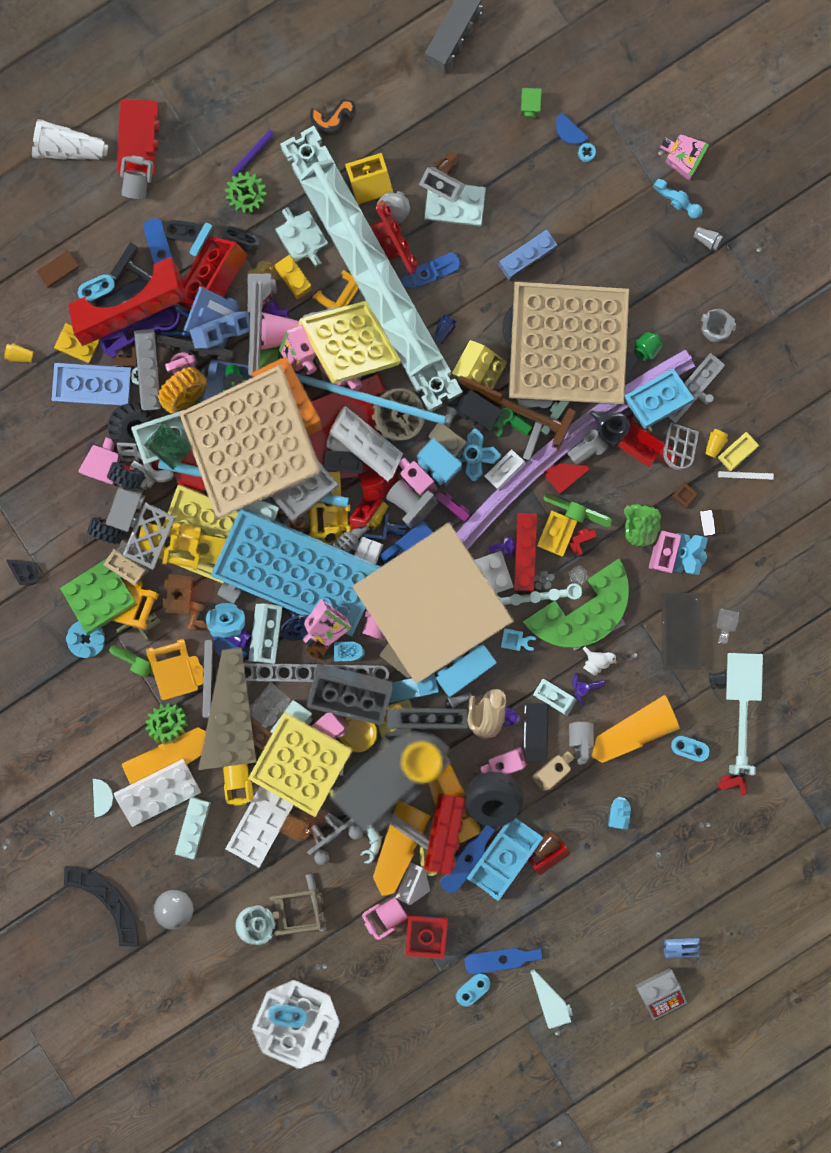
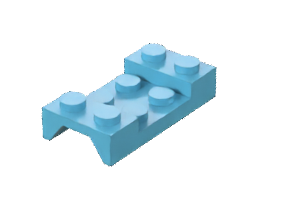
M515 818L512 822L502 826L500 832L467 879L499 901L543 837Z

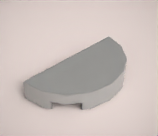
M535 422L523 456L524 459H531L542 424Z

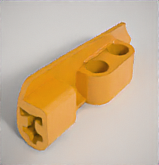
M663 695L597 736L592 757L603 763L642 747L645 743L679 730V724L667 697Z
M200 728L193 729L180 735L179 740L174 738L172 744L170 741H167L166 745L160 744L157 748L122 763L130 784L132 785L184 759L187 765L201 756L206 731Z
M451 763L436 777L428 781L435 806L438 793L465 798V792ZM465 811L461 817L463 828L458 833L457 838L459 843L482 832L478 822L472 819L467 811Z
M401 800L397 801L394 814L422 834L432 817L411 805L404 804ZM392 825L389 826L373 875L382 896L395 893L418 844Z

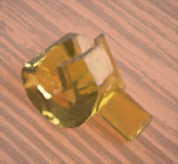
M263 260L257 264L255 269L247 270L248 274H267L266 270L272 269L274 271L275 265L267 260Z

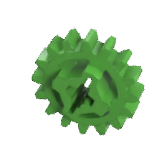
M240 172L239 178L232 176L233 183L227 182L230 189H225V192L230 195L226 197V200L231 201L229 204L231 208L236 206V212L242 209L243 214H246L247 210H250L252 214L253 208L259 210L258 204L265 203L262 197H267V194L262 191L266 189V186L261 185L263 182L261 178L256 180V174L250 177L249 172H246L245 176H242ZM255 185L258 187V194L253 191ZM247 190H249L250 194H246L245 196H243L242 191L246 192ZM234 192L239 195L237 201L234 199Z
M167 703L166 707L160 704V709L153 708L154 714H148L150 720L145 721L148 725L146 731L156 743L161 741L166 745L167 740H169L172 744L174 738L180 739V733L185 734L183 728L188 727L185 722L187 717L181 708L179 709L176 704L173 707L170 703Z

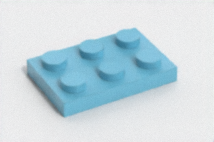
M674 368L624 397L644 429L694 402L693 396Z

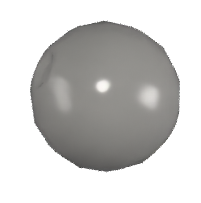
M169 890L162 893L154 905L156 920L162 927L169 930H177L186 926L191 921L194 912L193 902L186 893L180 890Z

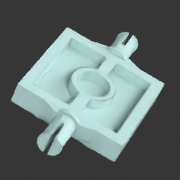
M289 207L286 210L284 209L282 213L286 217L287 222L278 227L276 232L288 253L292 256L294 262L310 258L314 267L320 265L322 262L316 253L319 249L328 245V242L310 212L307 211L300 216L294 217Z

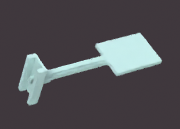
M727 653L726 699L740 701L738 756H736V764L729 765V773L739 774V768L740 773H744V768L746 774L754 775L755 767L748 765V756H746L748 701L762 700L763 654Z

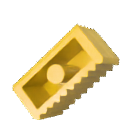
M291 255L286 256L275 264L276 270L297 300L312 290L309 280H307V277L296 265Z

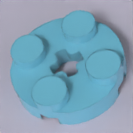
M221 603L215 606L216 609L210 610L207 613V628L212 636L236 637L241 634V630L245 625V616L242 609L237 608V605ZM224 618H228V622L222 621H224Z
M79 621L73 624L66 636V642L70 651L82 658L97 656L105 646V632L101 627L90 634L89 640L91 642L89 644L86 642L83 644L82 635L87 636Z

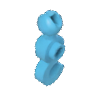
M661 179L656 180L653 185L654 189L664 197L669 198L672 201V206L678 210L681 208L686 209L688 215L693 219L701 217L702 207L698 204H691L686 193L668 189L665 181Z

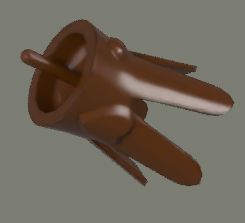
M453 152L448 153L445 158L433 163H438L434 168L439 170L445 169L443 173L449 175L452 169L460 164L457 158L460 153L457 155Z

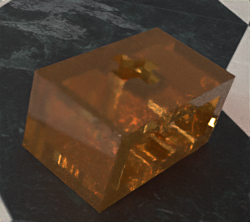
M169 574V577L165 578L164 589L167 590V598L164 597L163 609H166V613L191 615L190 604L193 592V576ZM177 589H179V592L183 594L178 598V600L175 596H173V593H176Z
M290 812L279 832L300 842L302 839H307L311 831L309 827L310 822Z

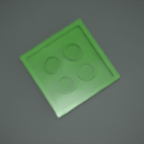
M107 558L60 588L87 635H90L137 605L121 576L103 565Z

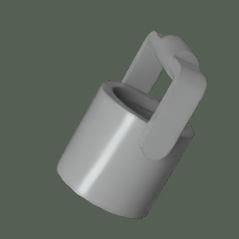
M134 155L132 157L126 156L122 159L120 177H123L122 196L134 199L146 198L147 185L152 179V161ZM127 161L148 165L147 174L138 171H126Z
M590 722L570 723L569 748L575 749V763L583 765L589 758L588 749L594 747V724Z

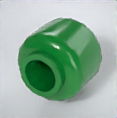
M644 333L635 342V354L641 360H653L663 349L661 337L656 333Z

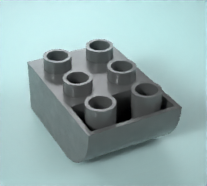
M397 729L389 732L334 783L330 790L331 798L364 832L370 826L378 832L393 818L394 815L391 813L390 807L398 799L407 804L422 790L419 783L410 779L402 767V755L409 745L419 741L434 745L442 759L439 773L450 763V760L445 755L450 751V748L437 735L424 729Z

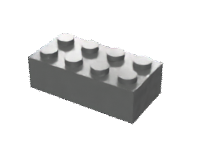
M454 0L425 51L426 65L443 74L447 70H451L455 63L456 53H461L465 37L469 38L474 29V21L478 22L482 16V0Z
M317 663L308 695L307 707L382 726L392 694V682Z

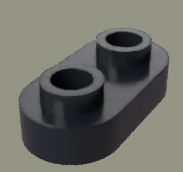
M169 220L165 223L163 231L170 240L193 243L196 241L201 228L194 222ZM172 228L177 229L175 234L170 233ZM191 230L196 231L194 236L189 235Z
M226 227L223 230L222 239L236 242L244 251L252 252L258 249L260 240L257 236L235 227Z

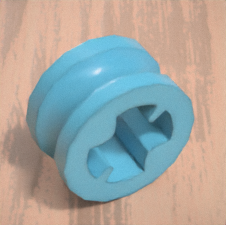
M590 143L581 145L578 152L580 160L583 162L592 161L595 157L596 149ZM583 149H585V150L590 149V150H591V152H590L591 156H589V155L583 156L584 151H582V150H583Z

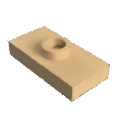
M113 549L103 564L134 586L138 584L147 571L115 549Z

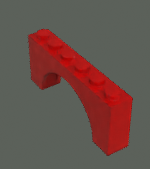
M169 257L154 264L153 275L146 287L135 297L120 305L107 308L95 307L89 303L85 296L69 303L73 333L81 345L85 346L185 300L186 297L179 269L172 258Z

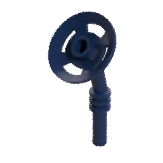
M282 607L291 617L281 627L282 636L287 640H302L308 634L304 623L309 615H299Z

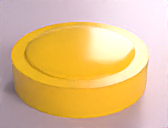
M349 717L345 718L350 725L345 728L347 733L340 738L341 743L353 749V752H365L371 749L378 739L377 725Z
M419 741L412 743L405 749L402 755L403 770L414 781H430L437 776L441 769V755L437 748L428 742Z

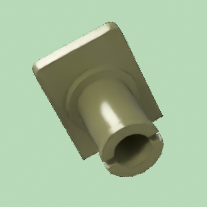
M155 612L148 617L146 630L139 629L146 641L150 640L147 635L148 631L161 623ZM124 624L116 630L117 633H121L122 631L127 629L129 625Z

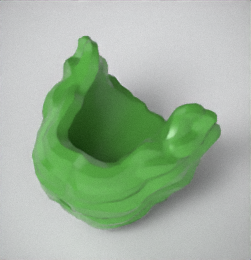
M627 505L624 509L627 518L625 523L626 539L634 546L651 545L657 540L661 529L660 512L654 507L646 505Z

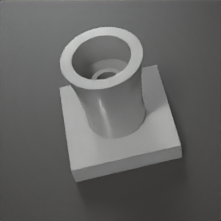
M404 479L399 480L386 496L388 501L394 503L407 513L402 520L411 530L423 521L438 504V501L431 492L427 490L420 497Z

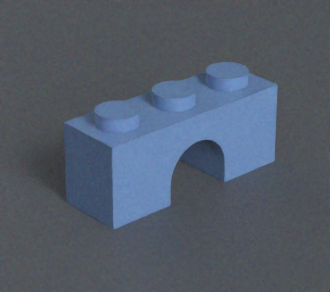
M546 229L500 260L499 267L510 281L525 271L530 264L538 259H543L555 251L557 243Z
M248 311L233 312L190 329L194 347L209 348L222 343L224 338L239 336L249 332L250 317Z

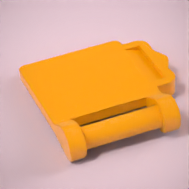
M122 578L137 605L112 621L146 630V621L153 603L158 599L159 594L154 591L143 590L144 585L141 580L134 586ZM143 596L147 597L139 621L134 620Z
M179 639L177 643L156 649L152 647L146 649L162 700L197 691L198 686L204 683V668L196 656H188L184 639ZM179 650L181 653L180 656L159 662L156 660V656Z

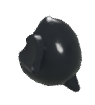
M590 411V414L598 422L597 429L600 436L605 441L611 443L612 449L615 448L631 428L627 417L619 412Z

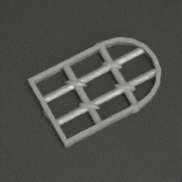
M670 422L664 447V459L671 468L682 471L692 465L699 432ZM671 427L677 428L676 437L670 436ZM680 429L687 431L685 441L679 437ZM690 433L695 434L694 444L688 441ZM669 439L674 440L673 451L667 449ZM678 442L684 443L683 454L676 451ZM687 445L693 446L691 457L686 454ZM667 452L672 455L671 462L667 457ZM675 455L682 458L680 467L674 465ZM685 458L691 460L689 465L683 467Z

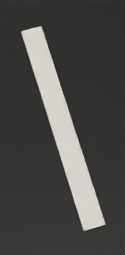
M718 471V477L773 479L774 474Z

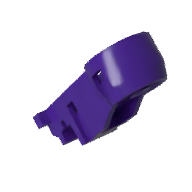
M176 304L100 338L99 344L103 352L114 358L123 348L133 347V343H135L134 331L153 329L156 335L161 331L168 332L177 328L181 322V313L175 310Z

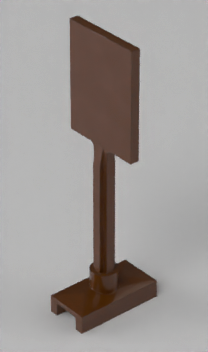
M460 375L458 385L462 391L472 390L499 408L502 404L507 409L549 427L550 430L556 432L552 448L560 449L574 420L576 411L568 409L561 422L556 419L552 420L515 402L503 399L502 394L464 376Z

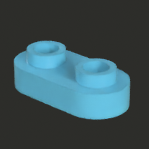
M100 275L82 284L78 289V296L80 298L85 296L89 303L94 302L112 293L115 289V282L109 275ZM108 282L109 286L107 288H103V283ZM88 290L92 291V294L89 297L85 295L86 291Z
M677 736L671 742V749L677 755L699 762L706 760L709 756V748L702 742L684 736ZM679 742H683L684 747L682 749H679L677 747V744ZM697 748L702 749L701 755L695 753Z
M483 973L475 974L461 986L456 993L458 1003L462 1006H470L487 992L490 987L488 976ZM482 980L484 986L478 987L477 982ZM464 993H468L470 995L468 1000H464L462 998V995Z
M275 1004L270 1007L268 1018L275 1025L299 1028L306 1023L307 1014L302 1008L297 1006ZM276 1011H280L278 1016H274ZM298 1013L297 1018L293 1019V1015Z

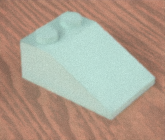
M182 411L131 427L144 464L192 449L179 414Z

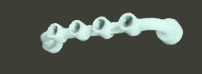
M571 584L564 590L551 589L549 592L542 593L534 591L527 595L513 594L511 597L498 598L503 605L512 604L517 606L524 602L538 603L540 600L547 599L555 601L562 597L577 599L581 596L582 589L578 584Z

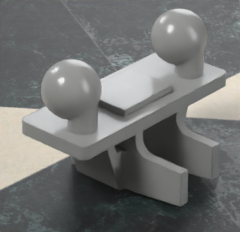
M328 813L325 818L334 827L335 831L325 837L316 823L311 826L316 845L307 852L309 855L314 853V860L317 864L325 865L330 859L329 853L325 850H320L319 847L323 844L327 845L340 835L346 827H348V834L352 839L357 840L363 836L364 831L357 824H354L352 819L344 823L333 814Z

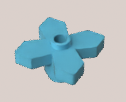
M476 428L467 435L470 445L464 449L461 457L457 459L460 463L467 462L466 474L474 482L483 475L482 462L494 464L501 458V454L494 447L483 448L484 436ZM474 452L478 453L476 458H473Z
M677 533V535H681L672 572L681 573L685 569L686 573L699 575L701 566L707 559V554L704 551L707 538L694 535L690 539L689 535Z

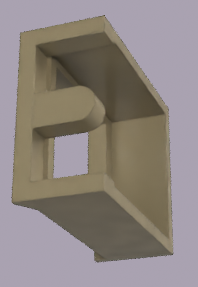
M319 888L276 894L270 897V901H275L276 911L273 912V918L277 919L279 930L275 931L276 935L317 930L325 927L326 914L322 911L323 895L319 892ZM312 895L316 923L288 927L284 899Z

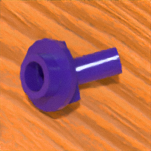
M268 302L262 310L263 313L284 318L289 317V311L279 310V306L275 302Z
M504 538L503 543L489 546L490 553H495L503 550V555L511 557L512 553L516 551V542H513L512 538Z
M505 708L502 726L510 727L514 723H518L520 716L516 715L513 709Z

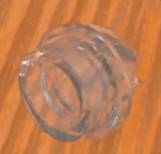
M581 565L573 568L568 573L570 576L569 580L574 584L583 585L587 581V571Z

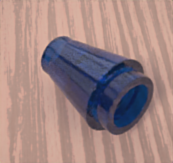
M444 314L439 319L433 339L443 344L456 328L457 321Z

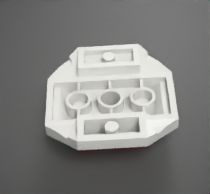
M292 980L267 992L252 1030L264 1054L294 1067L301 1068L325 1058L338 1027L339 1019L330 995ZM275 1004L297 1006L306 1012L307 1020L299 1028L279 1026L269 1020L268 1011ZM276 1011L274 1016H278L280 1011ZM298 1013L293 1015V1019L297 1018Z

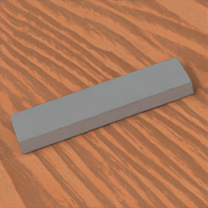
M213 640L205 641L203 717H209L213 698Z

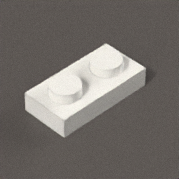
M511 449L485 475V478L495 488L500 490L526 463Z

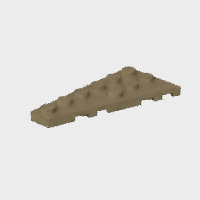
M241 647L224 649L221 652L198 770L256 762Z

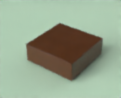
M683 482L671 497L686 509L698 493Z

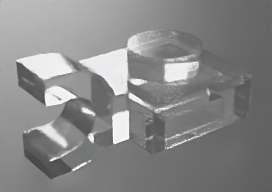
M719 609L715 628L721 629L717 643L726 644L729 631L735 632L739 616L738 612Z

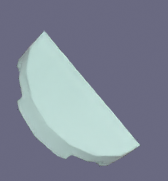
M93 779L94 815L99 817L109 811L113 805L114 795L107 783L99 779Z

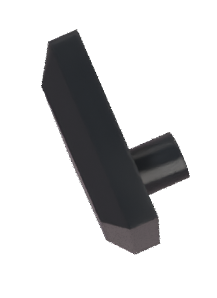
M6 560L19 585L39 582L36 563Z

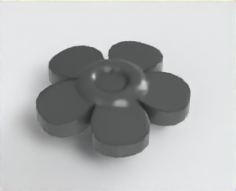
M546 570L542 571L540 575L534 577L535 588L537 590H542L543 587L546 590L552 587L551 582L555 580V576L549 574Z

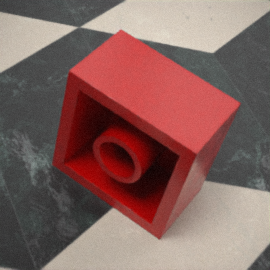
M409 914L405 955L444 959L447 917Z

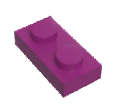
M439 492L435 498L440 504L464 523L470 516L467 514L469 511L462 504L457 506L452 502L454 498L447 492L443 494Z

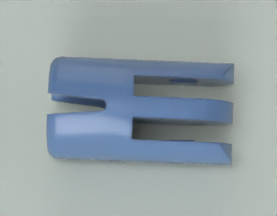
M699 938L665 939V958L699 957Z

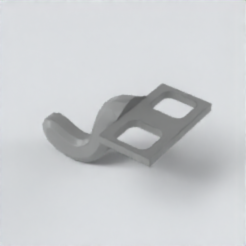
M117 443L120 461L133 462L135 460L140 462V459L142 460L137 444ZM121 447H133V450L122 449ZM123 456H135V458H124ZM151 462L143 463L146 474L153 481L168 482L174 477L173 471H156L153 469Z

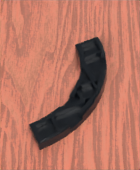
M65 866L64 886L79 888L96 896L110 911L115 920L119 946L138 947L139 934L137 923L131 907L120 891L112 883L94 872L78 867Z

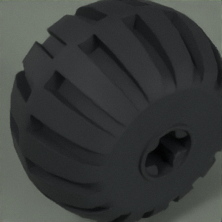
M127 403L117 407L108 420V433L111 440L116 446L117 443L137 444L133 431L127 428L128 424L133 423L131 426L134 427L154 420L149 410H141V405L137 403ZM121 447L122 449L133 450V447Z

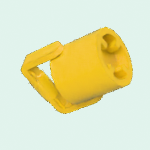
M248 764L223 767L226 803L240 806L246 805L247 802H252L253 791L252 783L248 779ZM245 788L247 798L232 799L231 789Z

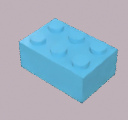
M434 438L417 455L418 465L426 473L429 471L433 475L432 479L439 486L442 484L447 486L460 472L462 464Z
M477 644L469 649L468 652L470 654L466 657L460 655L453 660L454 665L449 669L445 666L437 672L438 677H436V680L449 697L496 664V661L483 644L481 646Z

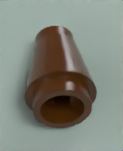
M550 830L544 834L543 839L534 852L543 859L560 846L559 843L562 839Z

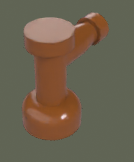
M191 601L190 608L193 611L189 624H186V628L197 631L198 627L209 630L207 623L198 619L200 612L205 610L206 605Z

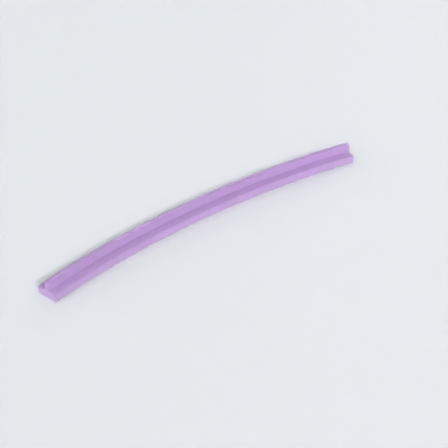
M684 350L636 378L625 386L624 397L673 368L678 376L694 368L695 365L692 362L691 355L689 356L687 351ZM624 399L623 405L599 403L591 410L606 413L622 412L629 405ZM590 411L571 424L559 450L552 448V439L531 457L500 490L497 489L461 527L457 535L467 550L530 484L580 443L587 432L597 430L598 422L590 414Z

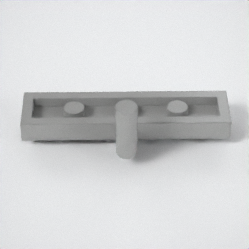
M711 353L684 383L693 396L694 401L698 397L707 405L713 401V396L710 394L706 395L703 390L725 366ZM692 403L667 416V418L676 423Z

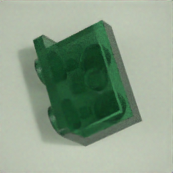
M162 423L144 444L147 449L172 470L185 459L192 449V446L185 439L181 438L165 423Z

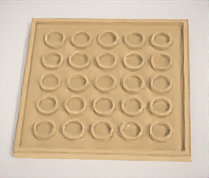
M515 282L509 398L623 405L629 289Z
M280 365L179 413L217 519L224 518L321 473L283 367Z
M450 523L352 586L415 684L514 621Z

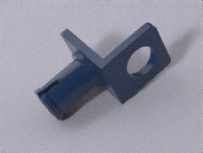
M386 513L384 515L382 536L363 534V537L386 540V535L388 534L405 536L406 530L399 529H406V524L389 522V514Z

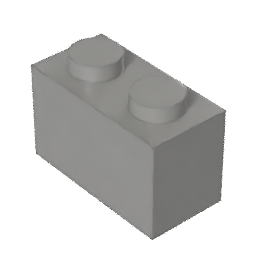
M427 167L419 183L420 186L452 203L458 201L466 185L434 167Z

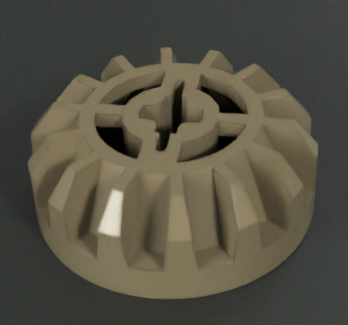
M404 388L388 390L379 396V398L424 410L420 398L412 391ZM376 404L373 405L375 411L372 419L376 422V430H380L384 438H390L392 441L407 440L414 437L424 424V418ZM384 408H386V419L383 421L382 413ZM385 423L395 424L398 429H392Z

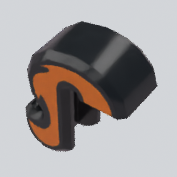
M349 98L342 99L327 119L311 108V124L318 132L326 136L335 135L343 128L344 117L352 120L355 116V104Z

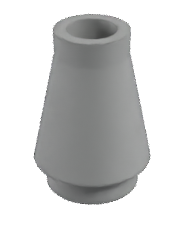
M698 227L694 234V237L710 250L714 249L716 251L724 238L718 232Z

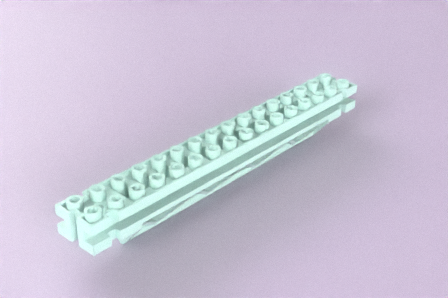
M312 126L301 132V138L297 141L292 137L281 143L282 151L288 162L294 161L292 168L369 307L401 360L400 363L417 393L423 392L424 396L421 397L424 406L428 412H432L442 406V400L447 398L448 402L461 396L462 390L456 379L450 380L448 377L451 375V370L361 212L326 146L320 147L322 145L321 137L316 128ZM307 150L308 153H312H310L309 157L303 156L304 151ZM433 382L441 383L442 386H439V390L432 389Z

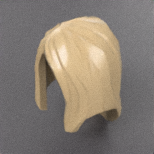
M499 689L488 691L480 703L475 705V696L470 697L468 726L481 739L495 737L504 723L506 694Z

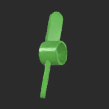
M551 494L544 495L543 499L566 509L565 516L576 520L578 523H583L586 518L605 527H610L612 524V520L609 517L580 504L570 503Z
M112 645L109 651L111 654L132 664L131 671L145 678L148 677L149 673L154 675L149 661L118 646Z

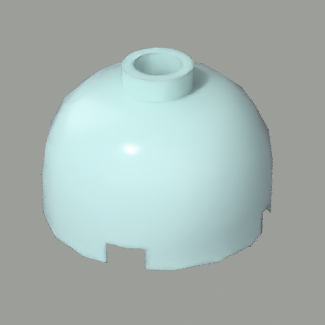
M259 905L245 908L236 919V932L245 943L260 945L268 942L273 936L271 935L272 929H275V921L271 911Z

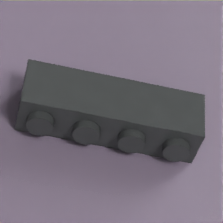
M395 708L387 710V729L459 730L468 728L467 709Z

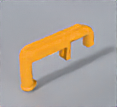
M343 270L341 273L343 275L342 278L349 281L336 303L325 297L321 290L313 296V299H316L328 309L348 306L359 287L353 276Z

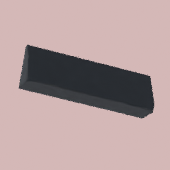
M138 277L98 300L95 304L99 308L120 305L139 294L148 282Z
M525 704L524 761L547 762L548 704Z

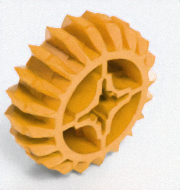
M195 367L184 368L181 372L171 376L159 391L158 398L161 406L170 413H176L194 405L200 396H203V392L206 391L208 383L205 376Z

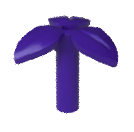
M575 673L572 687L575 689L576 699L584 706L582 696L588 691L605 687L604 680L586 684L578 682L577 673Z

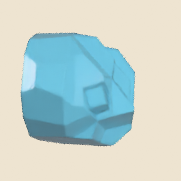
M334 642V661H358L365 656L364 648L357 642Z
M618 797L613 801L609 814V827L628 830L631 807L625 798Z

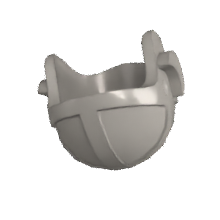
M397 191V193L387 192L379 199L377 205L381 200H384L385 204L391 209V216L394 222L396 221L401 225L410 212L408 198L404 196L405 193Z
M723 309L710 310L707 314L702 315L701 321L703 325L701 331L710 342L715 343L726 340L731 331H735V319Z

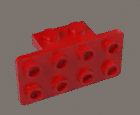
M122 99L120 101L117 173L119 175L121 173L122 159L126 156L132 157L133 155L152 161V176L155 175L156 151H159L157 132H160L158 103L155 100ZM127 161L126 171H138L147 174L148 165Z

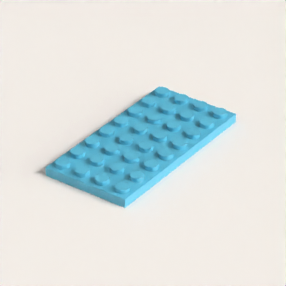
M243 508L238 512L211 576L301 615H310L322 599L347 617L351 629L345 634L352 636L366 608L352 586L381 567Z

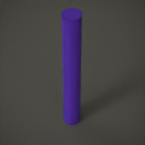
M268 130L231 173L237 177L272 139L274 134Z

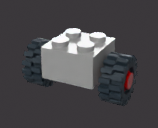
M120 462L111 463L107 479L120 486L108 519L92 517L87 531L89 535L103 542L120 544L124 531L128 532L130 527L134 528L139 513L136 511L141 509L145 499V495H142L144 489L140 488L145 475L143 471Z

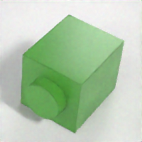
M522 88L521 115L529 119L540 116L541 89Z

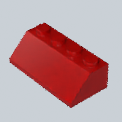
M209 236L182 281L186 299L178 304L191 311L200 287L224 297L248 254L236 242Z

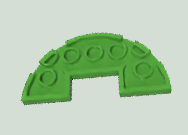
M617 559L587 579L597 596L569 615L565 616L557 602L554 601L523 621V623L538 638L559 647H583L601 640L617 626L627 606L629 585L620 559Z

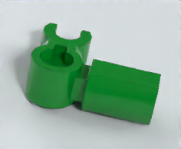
M505 407L501 409L502 412L498 416L497 422L489 430L491 431L494 427H498L499 432L496 436L499 437L503 433V426H507L511 422L513 428L527 436L533 425L519 415L514 416L513 411Z

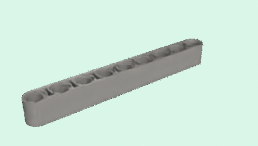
M244 663V667L251 669V675L245 679L246 681L312 682L317 665ZM327 665L339 669L344 668L355 673L358 669L363 668L366 670L367 676L375 677V672L378 669H384L386 677L383 680H388L389 671L384 666ZM263 667L270 669L271 673L268 678H263L260 674ZM283 667L288 668L290 671V675L287 678H282L279 674ZM301 668H307L309 671V676L305 679L299 676Z

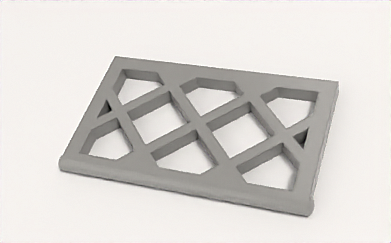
M144 502L123 556L154 569L176 517ZM146 509L152 510L153 518L144 519ZM161 517L170 519L165 529L162 528L159 520ZM156 520L159 531L150 534L146 523ZM140 525H143L146 536L137 539V530ZM161 533V542L158 547H155L151 536ZM148 538L152 549L142 552L138 541ZM133 543H135L139 552L137 555L128 553ZM153 551L154 558L152 563H149L145 560L144 554Z

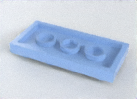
M54 363L52 401L112 406L127 404L130 397L131 368Z

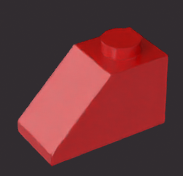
M560 463L556 466L553 464L546 470L547 475H545V479L560 495L588 472L589 468L582 465Z
M397 468L389 481L384 479L375 470L363 472L362 474L359 473L365 502L385 498L390 489L399 481Z

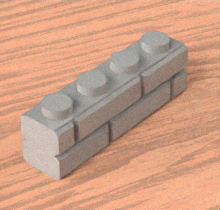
M153 329L136 330L134 334L141 410L161 409L158 398L159 380L155 333Z

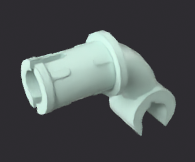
M372 826L366 830L371 847L361 854V856L366 853L370 854V859L364 863L374 861L382 843L383 836H380L379 832H376Z

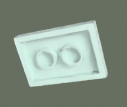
M465 185L458 201L453 203L428 190L425 220L481 226L486 187Z

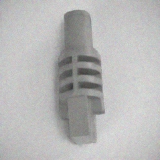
M366 525L362 529L359 527L352 529L351 532H344L332 546L349 553L357 545V540L369 530V527Z

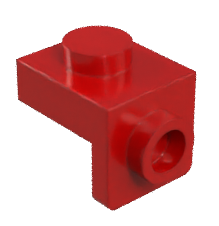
M589 528L578 531V536L571 538L570 546L573 554L577 553L578 556L583 554L579 544L596 538L594 529L589 531Z
M729 774L720 777L721 781L717 782L719 790L738 785L740 794H747V782L745 778L742 779L739 775L732 777Z

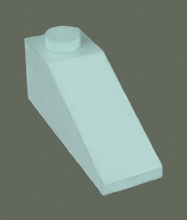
M534 969L530 970L548 1028L571 1022L570 1016H573L570 1004L566 1005L564 1000Z

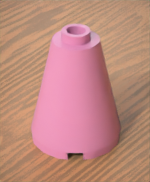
M262 312L260 350L281 346L286 331L300 326L299 321Z

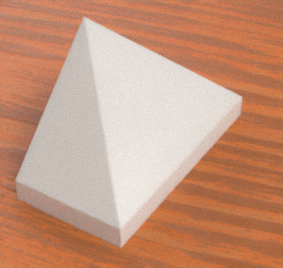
M409 863L396 895L397 899L411 905L430 892L424 868L414 863Z

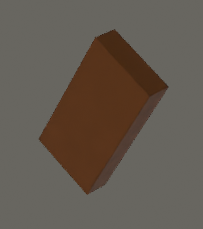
M67 250L37 270V273L49 288L79 268V265Z

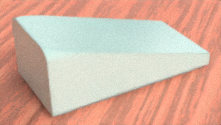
M542 679L533 694L566 716L569 715L577 702L576 698L545 679Z

